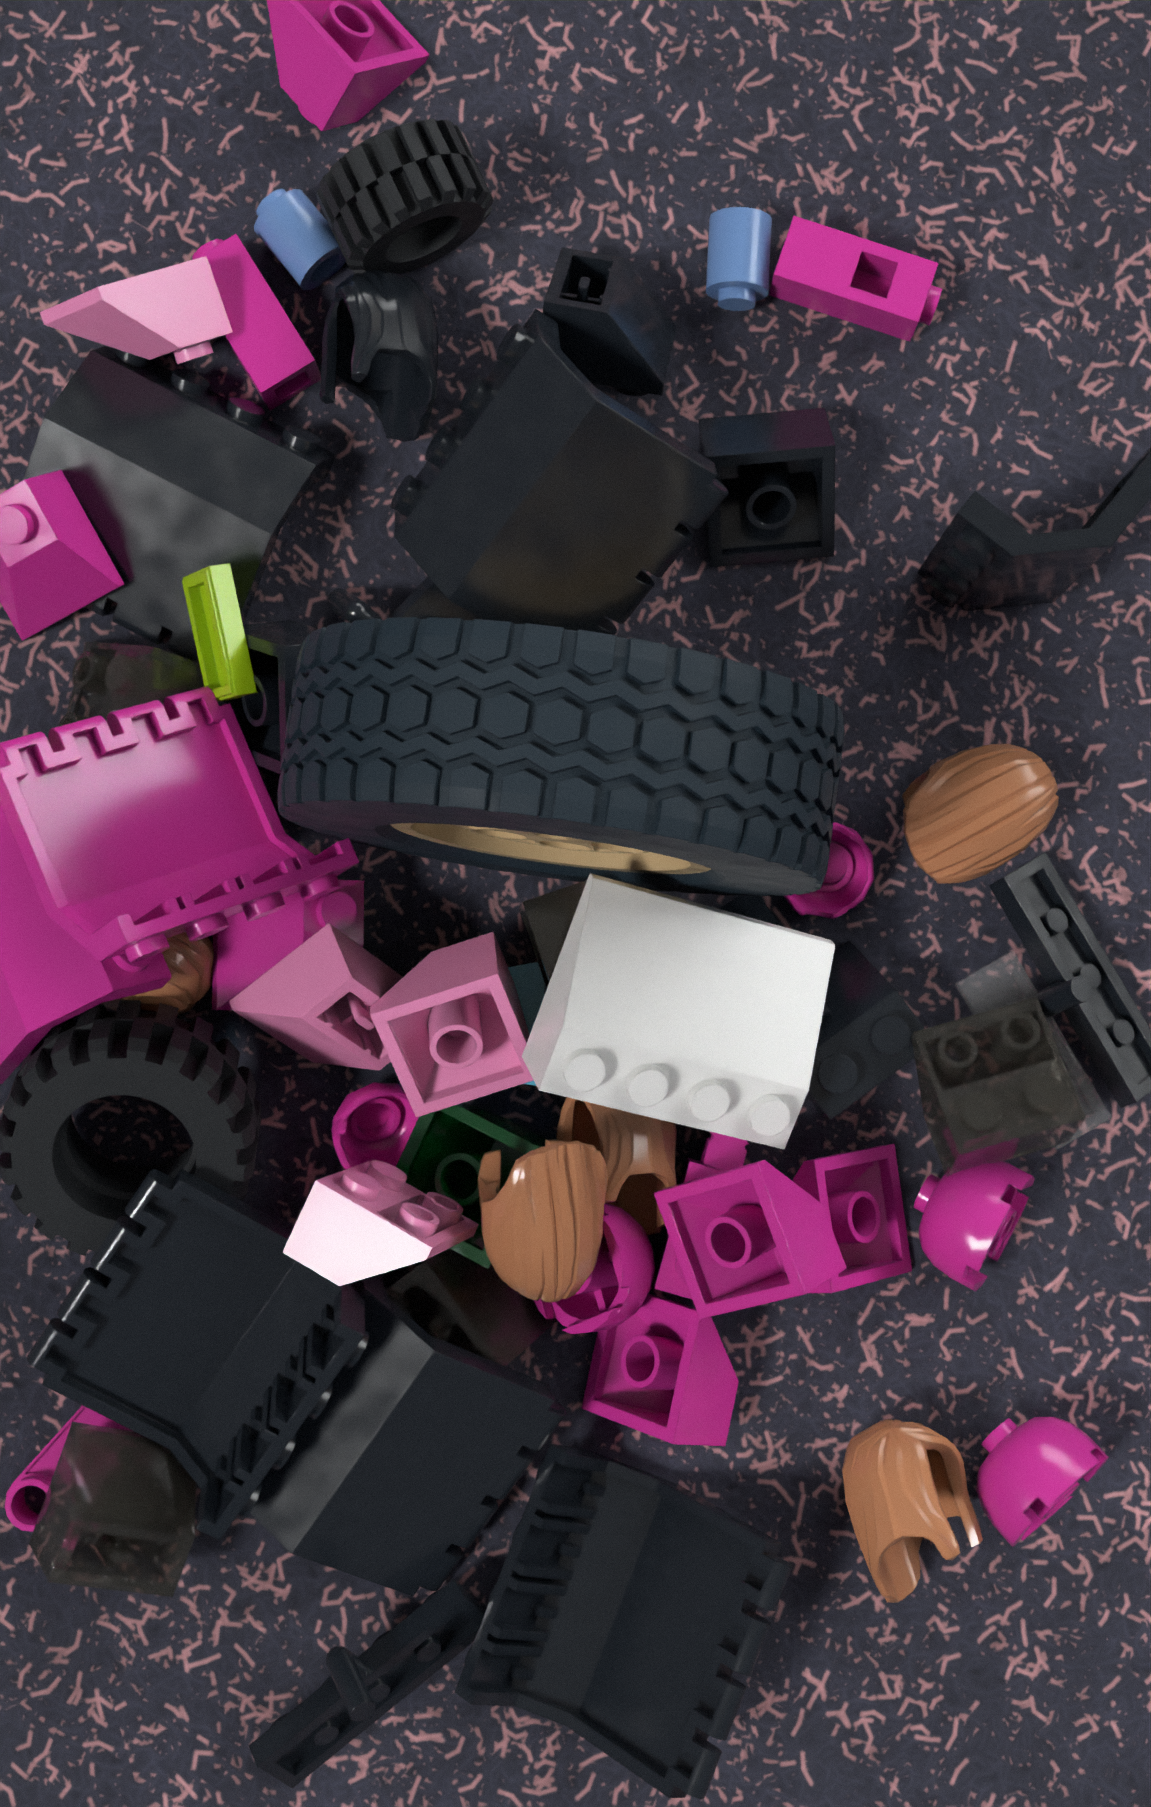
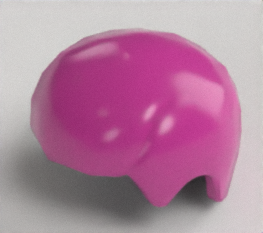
M833 822L828 867L822 887L810 893L785 895L784 898L792 909L801 916L814 915L833 919L845 914L849 909L854 908L865 899L874 881L872 851L857 831L843 824Z
M373 1082L346 1095L333 1117L331 1130L335 1151L345 1170L373 1160L383 1161L396 1167L419 1118H416L401 1085L397 1083Z

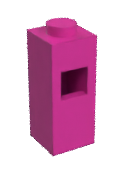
M793 216L773 275L769 296L910 342L918 322L930 326L942 288L931 285L938 266L937 262Z
M237 234L226 240L215 239L202 245L193 254L192 260L207 256L233 331L224 335V338L268 409L271 411L320 381L321 373L314 357Z

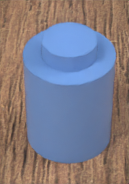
M277 189L261 201L256 210L258 218L254 225V231L303 290H311L318 287L344 265L346 260L327 220L302 190L292 189L286 192L285 189Z
M730 207L717 210L709 217L706 294L718 300V306L722 309L730 311L750 310L755 307V301L762 300L768 296L772 218L762 210L748 207Z

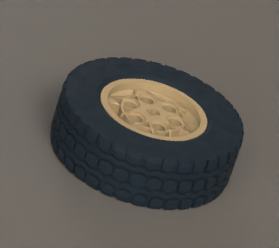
M417 617L386 618V620L377 618L354 620L352 623L342 622L328 625L327 628H319L308 634L303 641L297 658L284 740L285 749L281 760L280 770L282 772L277 791L278 811L282 817L293 821L297 825L329 836H336V838H349L351 842L363 843L367 846L423 858L437 859L444 862L476 866L478 868L582 883L587 882L591 873L645 889L667 892L676 891L680 893L731 896L799 895L819 890L822 887L827 872L845 734L844 717L842 710L838 705L834 704V701L824 694H817V690L800 682H791L790 678L767 670L760 671L755 666L734 660L719 659L715 655L685 648L677 649L668 647L666 644L646 640L626 639L617 637V635L579 629L578 631L566 630L564 627L529 623L523 625L513 624L508 621L474 619L472 621L461 618L427 617V619H419Z

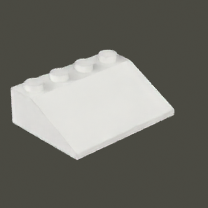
M590 873L522 1058L539 1091L785 1149L809 1091L835 944L829 939Z

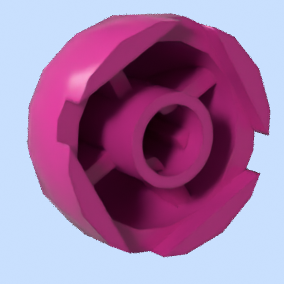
M969 1157L956 1162L942 1178L930 1174L916 1197L914 1208L923 1213L918 1234L922 1250L931 1263L951 1279L976 1292L988 1277L979 1272L986 1256L995 1261L999 1260L1025 1209L1029 1197L1018 1192V1189L1023 1190L1032 1186L1035 1178L1009 1163L991 1157Z
M605 1203L603 1234L594 1270L575 1295L567 1299H561L558 1302H545L541 1299L538 1301L534 1300L538 1311L546 1319L556 1318L563 1326L567 1327L562 1330L570 1334L607 1330L622 1324L637 1313L652 1289L655 1272L653 1248L644 1228L622 1208Z
M1034 1417L1017 1426L1008 1418L994 1429L981 1444L989 1452L977 1474L976 1490L982 1510L998 1532L1013 1547L1020 1539L1023 1541L1064 1506L1073 1497L1070 1495L1080 1485L1078 1481L1083 1478L1088 1482L1106 1463L1109 1457L1086 1433L1073 1423L1057 1417Z

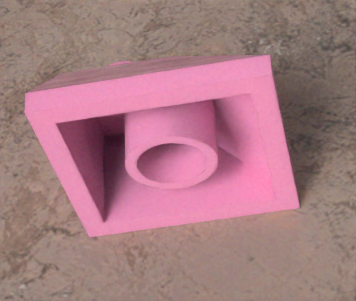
M207 256L96 287L40 312L42 321L46 326L148 360L173 353L177 365L214 353L210 340L233 332Z
M494 932L430 952L370 1007L371 1019L416 1118L533 1081L522 1058L529 1038L528 1028L515 983Z

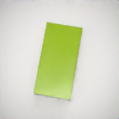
M230 563L208 566L183 577L182 584L204 687L207 686L213 691L217 702L229 701L256 693L257 689Z

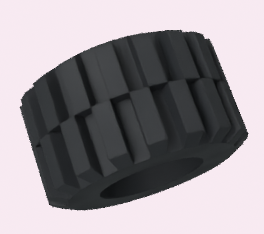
M435 119L420 120L395 126L361 142L330 168L331 170L320 181V188L317 190L319 205L350 270H353L354 274L376 270L401 274L438 260L463 244L484 223L483 221L490 215L493 209L491 205L494 203L489 188L460 128L457 125H453L451 121H435Z

